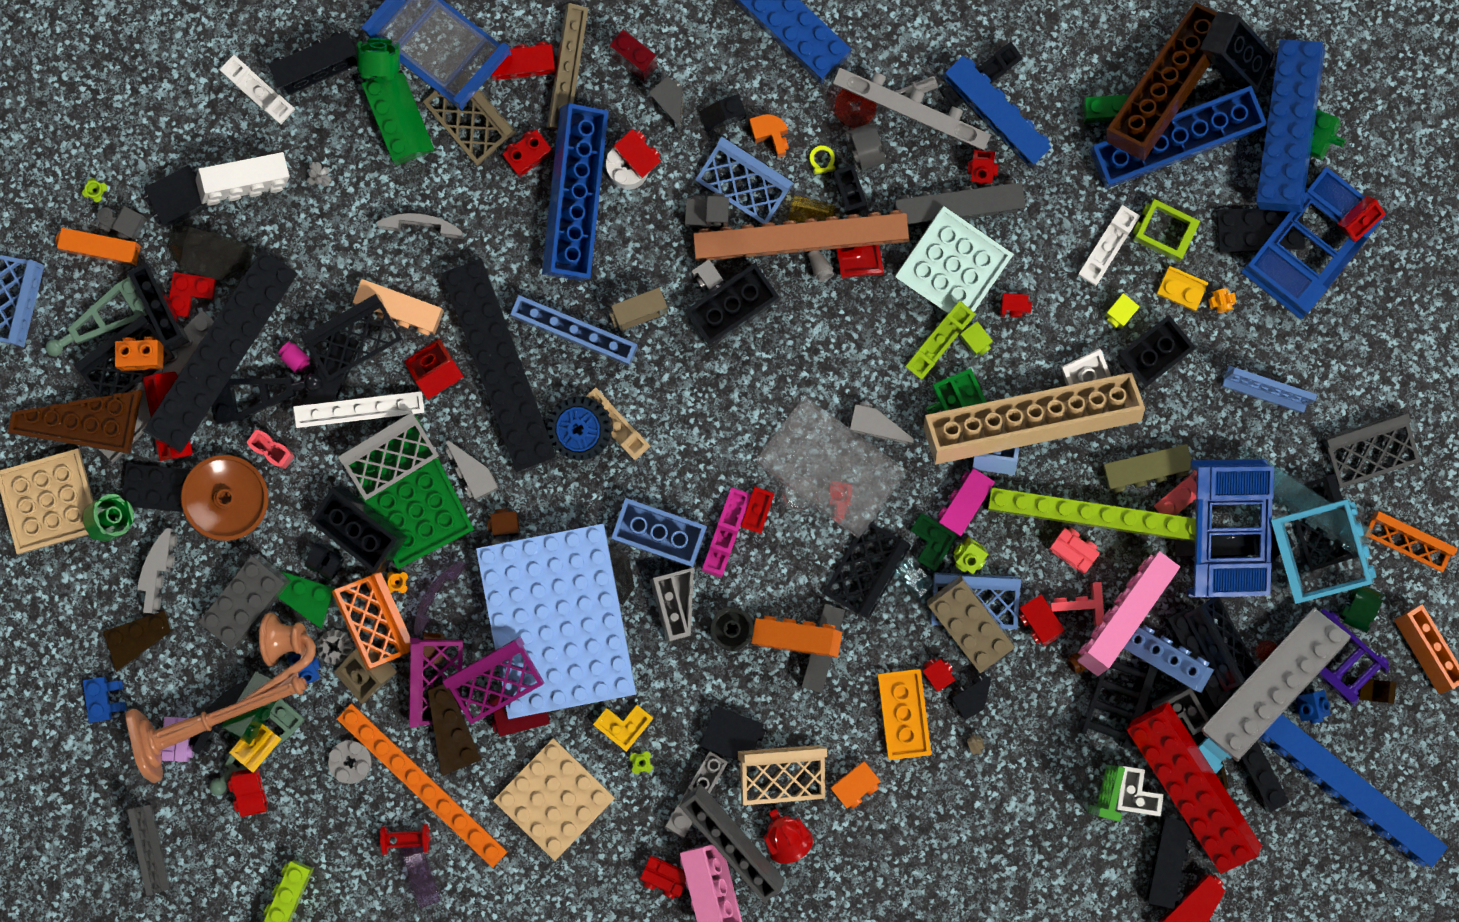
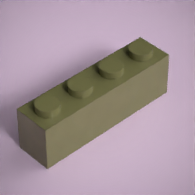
M1188 444L1101 466L1107 491L1113 490L1114 493L1126 491V486L1134 485L1135 488L1146 486L1147 481L1154 479L1156 483L1167 481V476L1175 474L1176 478L1188 476V471L1193 470L1191 469V456Z

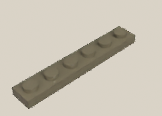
M572 3L566 4L547 128L558 130L560 107L568 103L574 104L588 7Z

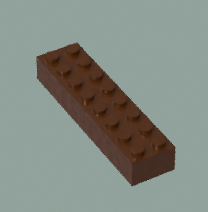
M1194 2L1107 128V143L1143 161L1146 159L1212 62L1200 48L1217 12Z

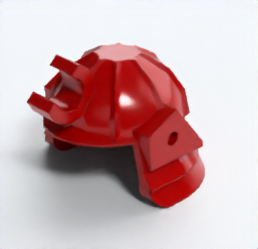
M777 809L769 812L773 821L768 825L767 834L763 838L767 844L770 858L780 864L793 863L803 858L810 851L813 844V836L810 830L803 825L800 817L796 819L788 815L781 817Z

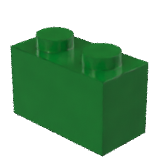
M1128 94L1085 97L1082 102L1084 124L1112 122L1127 101Z

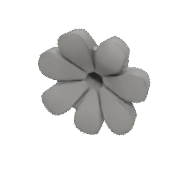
M312 162L309 165L311 170L308 172L310 176L307 178L308 183L311 185L315 183L322 184L324 187L330 185L331 178L326 175L329 173V169L327 167L322 169L319 162Z

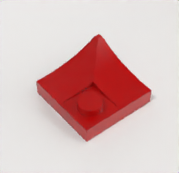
M879 245L837 249L842 279L884 275Z

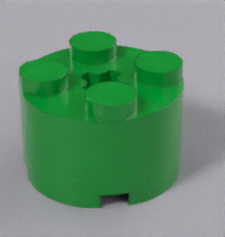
M370 38L368 43L362 44V41H359L357 43V70L360 72V76L365 79L373 78V76L382 77L386 80L394 79L395 74L400 71V44L396 42V45H394L392 40L386 38Z
M107 494L90 503L83 511V523L89 537L93 540L107 542L125 534L134 521V512L130 503L127 500L124 501L117 494Z

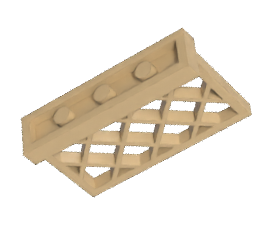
M821 745L738 751L741 772V804L754 805L825 799V757H827V748ZM812 761H818L819 768L814 774L806 769ZM796 762L800 768L792 776L786 771V768L791 763ZM771 764H776L780 770L771 778L765 770ZM747 766H755L760 770L752 780L747 776ZM803 771L811 776L804 786L796 780ZM784 772L790 780L782 788L776 780ZM762 774L770 780L763 789L755 784ZM814 780L819 784L818 794H811L806 790ZM795 782L801 789L796 795L790 796L786 790ZM772 784H775L780 789L775 797H769L765 793ZM752 785L760 791L754 799H747V791Z

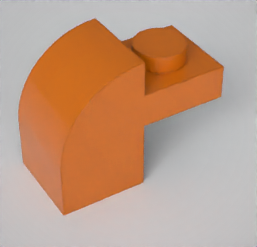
M769 114L749 119L755 143L772 139L777 158L786 156V150L789 149L786 137H781L788 134V128L784 121L777 116Z

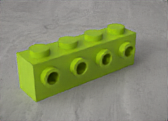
M295 860L284 865L281 872L283 879L280 884H276L272 893L274 900L272 904L267 905L263 916L266 917L264 922H291L314 868Z

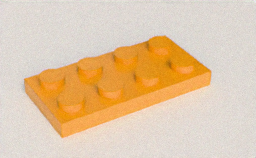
M921 669L878 674L888 760L931 755Z

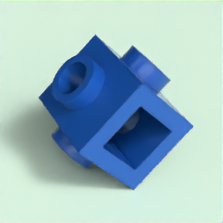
M296 653L288 655L289 666L299 661L301 655ZM314 657L313 661L306 668L298 672L299 678L304 677L307 684L320 679L318 669H321V665L317 657Z
M1325 690L1298 695L1296 698L1297 712L1300 715L1301 722L1310 720V724L1323 722V717L1331 715L1330 704Z

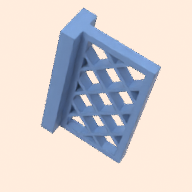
M722 136L695 179L714 193H722L721 183L732 181L735 193L725 194V197H729L731 204L762 224L769 223L786 194L794 185L792 181ZM719 150L727 155L728 164L716 166L715 157ZM730 157L737 162L731 163ZM712 161H713L714 167L709 168V166L711 165V163H712ZM742 164L745 167L746 175L734 178L732 165ZM729 166L731 179L720 181L717 169ZM748 169L753 171L754 173L749 174ZM715 170L717 182L707 183L702 180V177L706 171ZM759 175L762 177L764 187L752 189L750 177ZM747 178L749 190L737 192L735 180ZM766 181L770 182L773 185L767 186ZM718 184V189H716L712 185ZM777 187L783 192L778 199L770 200L767 188ZM765 189L767 201L755 204L753 192ZM750 192L752 205H741L738 195ZM731 196H735V197H736V201L733 200V199L730 198V197H731ZM776 202L773 208L771 209L770 203ZM768 204L769 214L765 220L757 215L756 206ZM753 207L754 213L747 208Z
M0 255V260H3L7 265V268L0 272V284L2 286L0 295L5 292L9 298V301L0 306V314L4 319L0 323V329L5 325L10 329L8 339L2 338L0 335V342L24 347L45 265L32 260ZM20 264L26 265L24 274L18 277L14 268ZM11 272L15 280L5 285L1 277ZM18 284L20 287L19 294L12 297L8 289ZM12 304L15 308L14 315L7 318L3 310Z
M1232 366L1227 367L1221 386L1300 413H1304L1306 405L1316 401L1317 394Z
M934 572L933 595L938 592V587H946L962 575L972 589H980L975 592L977 596L985 589L991 590L996 595L987 604L981 598L980 600L994 618L998 620L1003 629L1018 628L1020 577ZM1006 590L1015 591L1014 600L1008 605L1000 597ZM998 598L1005 605V608L995 615L988 606ZM1013 604H1014V612H1013V611L1011 610V608H1010ZM1009 610L1013 614V624H1004L999 617ZM932 612L931 625H942L939 620H936V616Z

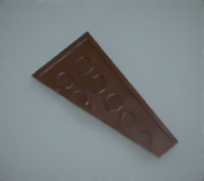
M142 390L77 400L65 404H54L42 408L14 411L11 414L8 433L130 454Z

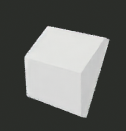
M1100 348L1061 367L1067 386L1111 377Z

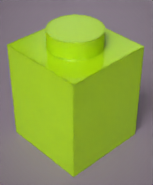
M978 321L959 335V338L974 357L977 354L983 356L991 349L989 345L993 340Z

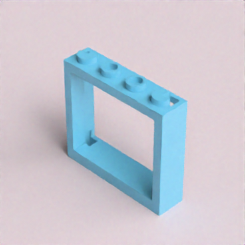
M1350 498L1271 520L1295 604L1374 583L1373 578H1376L1374 566L1369 565L1367 557H1370V551L1367 544L1363 545L1361 536H1364L1361 523L1357 524L1355 515H1358L1355 502L1351 503ZM1344 507L1365 578L1304 593L1284 523Z

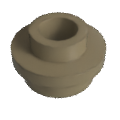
M972 734L971 738L967 739L968 746L973 755L977 753L981 755L983 754L982 749L985 748L981 736L977 737L976 734Z

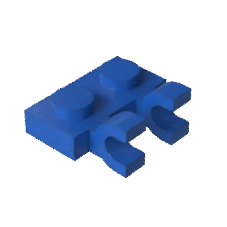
M106 677L83 680L89 723L111 720L112 713L127 710L126 702L110 704L108 692L123 689L122 681L107 683Z

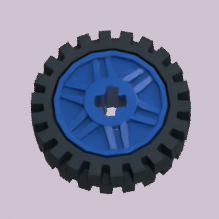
M586 396L569 398L556 406L554 412L551 413L550 421H548V435L551 437L550 440L554 444V449L560 451V455L566 456L571 460L575 459L576 461L591 459L599 455L608 446L609 440L612 438V418H609L608 410L603 408L604 405L602 403H598L597 400ZM582 425L584 429L579 432L577 427Z

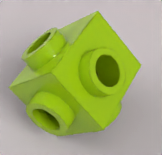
M968 536L963 544L960 543L955 548L953 557L958 569L965 573L969 571L974 574L976 570H980L983 567L985 558L989 554L983 545Z

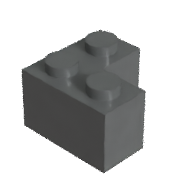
M712 193V196H707V200H704L702 196H691V199H686L685 228L720 229L721 227H728L729 197H725L723 193Z
M1185 684L1151 702L1152 708L1155 709L1169 701L1178 717H1183L1193 735L1202 731V728L1210 720L1193 689Z

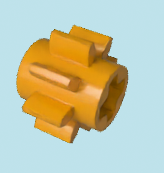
M1228 288L1212 292L1213 297L1208 299L1211 309L1215 308L1217 313L1233 310L1232 305L1237 302L1235 293H1230Z

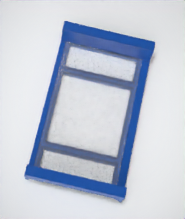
M385 0L361 27L369 38L390 39L394 45L398 42L400 44V63L461 111H463L465 104L506 57L512 54L507 44L504 42L502 44L498 43L444 0Z

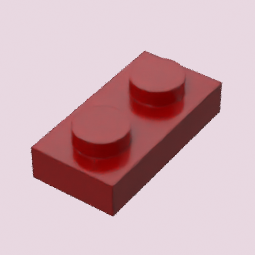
M754 486L741 528L759 534L762 533L775 493Z

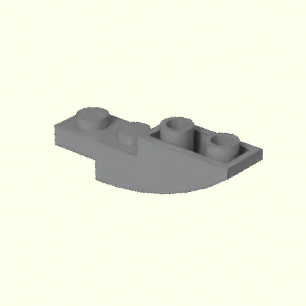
M166 528L158 537L142 567L137 590L146 591L143 613L155 614L160 609L161 597H158L159 588H162L164 583L161 571L170 572V568H173L175 563V556L172 555L173 547L177 545L178 536L175 534L174 529Z
M709 751L684 795L699 784L710 794L728 762ZM681 799L665 828L683 839L693 822L679 807L682 802Z

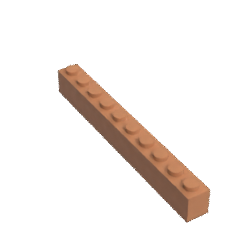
M901 210L889 212L890 215H881V213L875 212L869 213L868 217H860V215L855 214L848 215L847 219L827 217L826 221L818 222L817 219L804 220L805 223L797 224L796 221H785L783 225L776 226L775 223H763L762 227L755 228L754 225H742L741 229L734 230L732 227H721L720 231L713 232L711 229H700L699 233H694L695 259L698 262H702L708 259L712 261L909 242L907 213H902Z

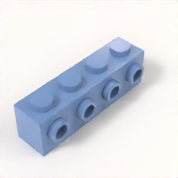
M1146 625L1136 629L1124 649L1193 690L1202 692L1214 669L1208 667L1210 662L1199 656L1197 659L1191 657V651L1182 646H1179V648L1172 646V640L1163 635L1160 638L1155 636V630Z

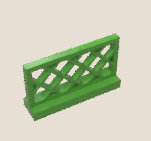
M1107 764L1097 806L1089 804L1087 813L1120 822L1122 813L1116 812L1115 807L1125 771L1124 767Z

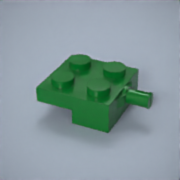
M1317 110L1311 157L1322 161L1331 143L1341 148L1344 147L1346 139L1335 136L1341 125L1338 117Z
M970 368L933 384L932 389L936 395L937 403L925 408L928 414H933L940 410L943 412L986 403L987 401Z

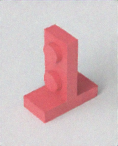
M1197 471L1191 472L1186 479L1154 505L1159 513L1177 515L1196 499Z
M1102 582L1090 583L1091 600L1088 599V596L1075 597L1076 601L1067 602V598H1055L1054 603H1049V606L1053 612L1092 609L1093 625L1100 626L1104 621L1102 620L1104 616Z

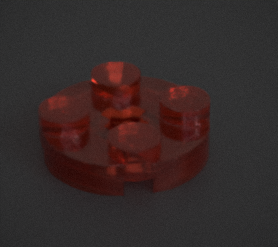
M842 89L836 97L834 110L836 117L843 125L854 129L869 124L873 120L877 105ZM852 102L855 104L859 102L861 104L859 106L861 110L852 111V106L850 104Z

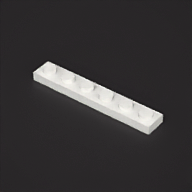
M422 391L293 406L295 428L400 416L411 412L414 414L424 413Z

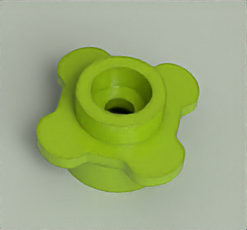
M90 178L82 194L84 197H90L94 202L98 203L102 200V194L107 190V185L97 182L95 178Z
M645 751L643 754H631L630 760L633 763L632 772L634 774L652 771L653 766L650 764L651 754L648 751Z

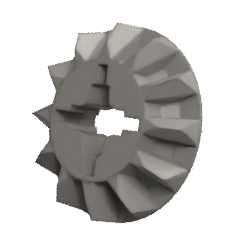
M327 631L320 636L318 641V655L329 664L342 663L351 653V640L342 631ZM339 640L337 647L342 652L333 651L329 654L331 647L327 641L335 643Z

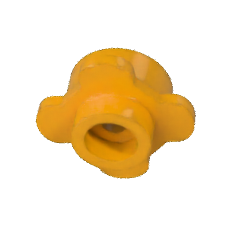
M391 571L387 574V587L390 593L394 591L405 593L407 591V573L401 572L398 574Z

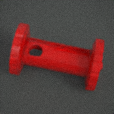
M423 824L422 831L388 832L386 826H381L380 844L382 855H388L389 848L423 847L424 853H429L431 836L428 824ZM393 836L397 839L395 844L390 842V838Z

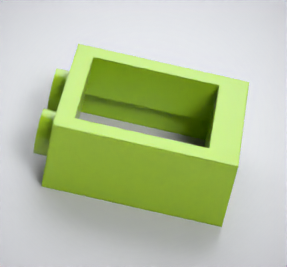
M1154 199L1151 204L1147 203L1142 211V215H1144L1142 223L1137 222L1132 232L1136 234L1133 241L1180 262L1200 221ZM1155 209L1188 224L1176 250L1143 234Z

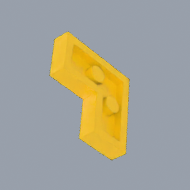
M638 705L634 707L624 721L606 708L593 725L627 752L654 718Z

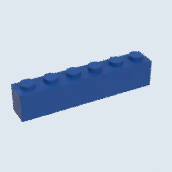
M962 56L941 77L1029 167L1033 166L1051 148L1049 139L1044 134H1039L1034 129L1035 125L1028 118L1024 119L1019 114V108L1013 103L1010 104L1005 99V94L999 88L995 89L990 84L991 80L983 72L980 73L975 68V63L969 57L965 58Z

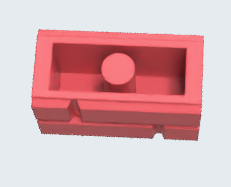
M1070 527L1068 530L1063 528L1048 550L1081 574H1085L1100 554L1096 550L1098 547L1089 540L1086 542L1079 538L1080 534Z

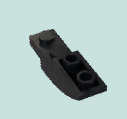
M245 680L226 691L205 712L209 714L235 704L249 681ZM224 722L212 726L211 731L206 730L202 732L192 751L199 755L204 754V752L208 753L214 743L212 741L214 734H218L221 731V726Z

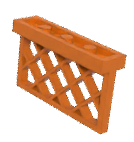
M381 572L332 591L367 670L410 653L411 637ZM367 584L370 591L368 596L358 592L360 585ZM345 591L353 595L350 604L343 601L340 595L341 592ZM356 597L366 601L363 610L353 606ZM370 603L377 606L379 610L377 616L367 612ZM352 610L362 614L359 623L352 621L350 617ZM365 616L375 620L372 629L363 626ZM378 623L386 626V636L376 632ZM361 630L370 634L368 643L360 639L359 633ZM374 636L384 640L381 649L371 645ZM387 643L393 644L398 653L392 655L386 652ZM369 650L379 653L378 660L374 663H371L368 657Z

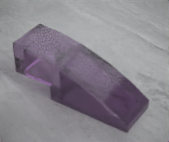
M423 847L401 848L419 908L421 909L442 901L427 853L423 851Z

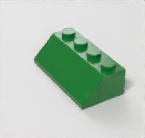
M397 73L395 78L390 80L376 77L361 83L395 166L435 151L404 73Z

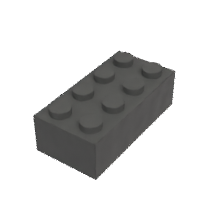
M260 554L252 555L199 623L231 650L242 644L290 584L291 580Z

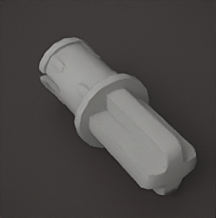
M932 76L917 83L912 82V85L895 90V92L910 98L913 89L926 93L936 89L938 84L935 77Z

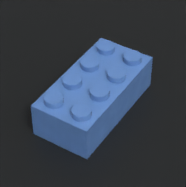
M625 498L611 539L693 568L707 526Z

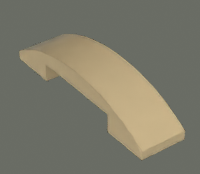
M596 387L586 396L597 400L598 403H602L604 405L603 408L608 410L609 418H612L611 426H613V431L611 434L613 439L634 460L651 447Z

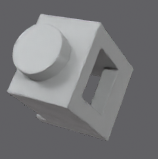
M709 259L691 271L694 278L696 276L699 277L697 282L703 290L707 288L709 293L724 283V280Z

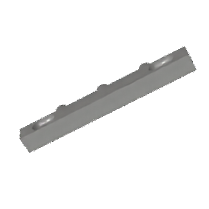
M838 68L832 82L833 85L979 150H985L991 134L960 121L963 114L962 110L952 106L949 114L946 115L921 104L925 94L913 89L910 98L883 87L886 76L874 72L871 81L847 70Z

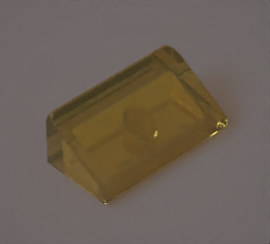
M795 195L788 220L805 223L804 220L817 219V222L826 221L827 217H833L835 205Z

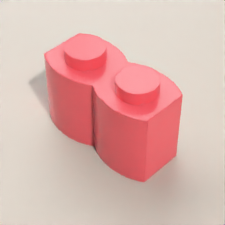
M255 430L247 441L248 446L253 451L265 456L270 463L279 468L286 469L294 458L291 450L277 443L270 435L263 431Z

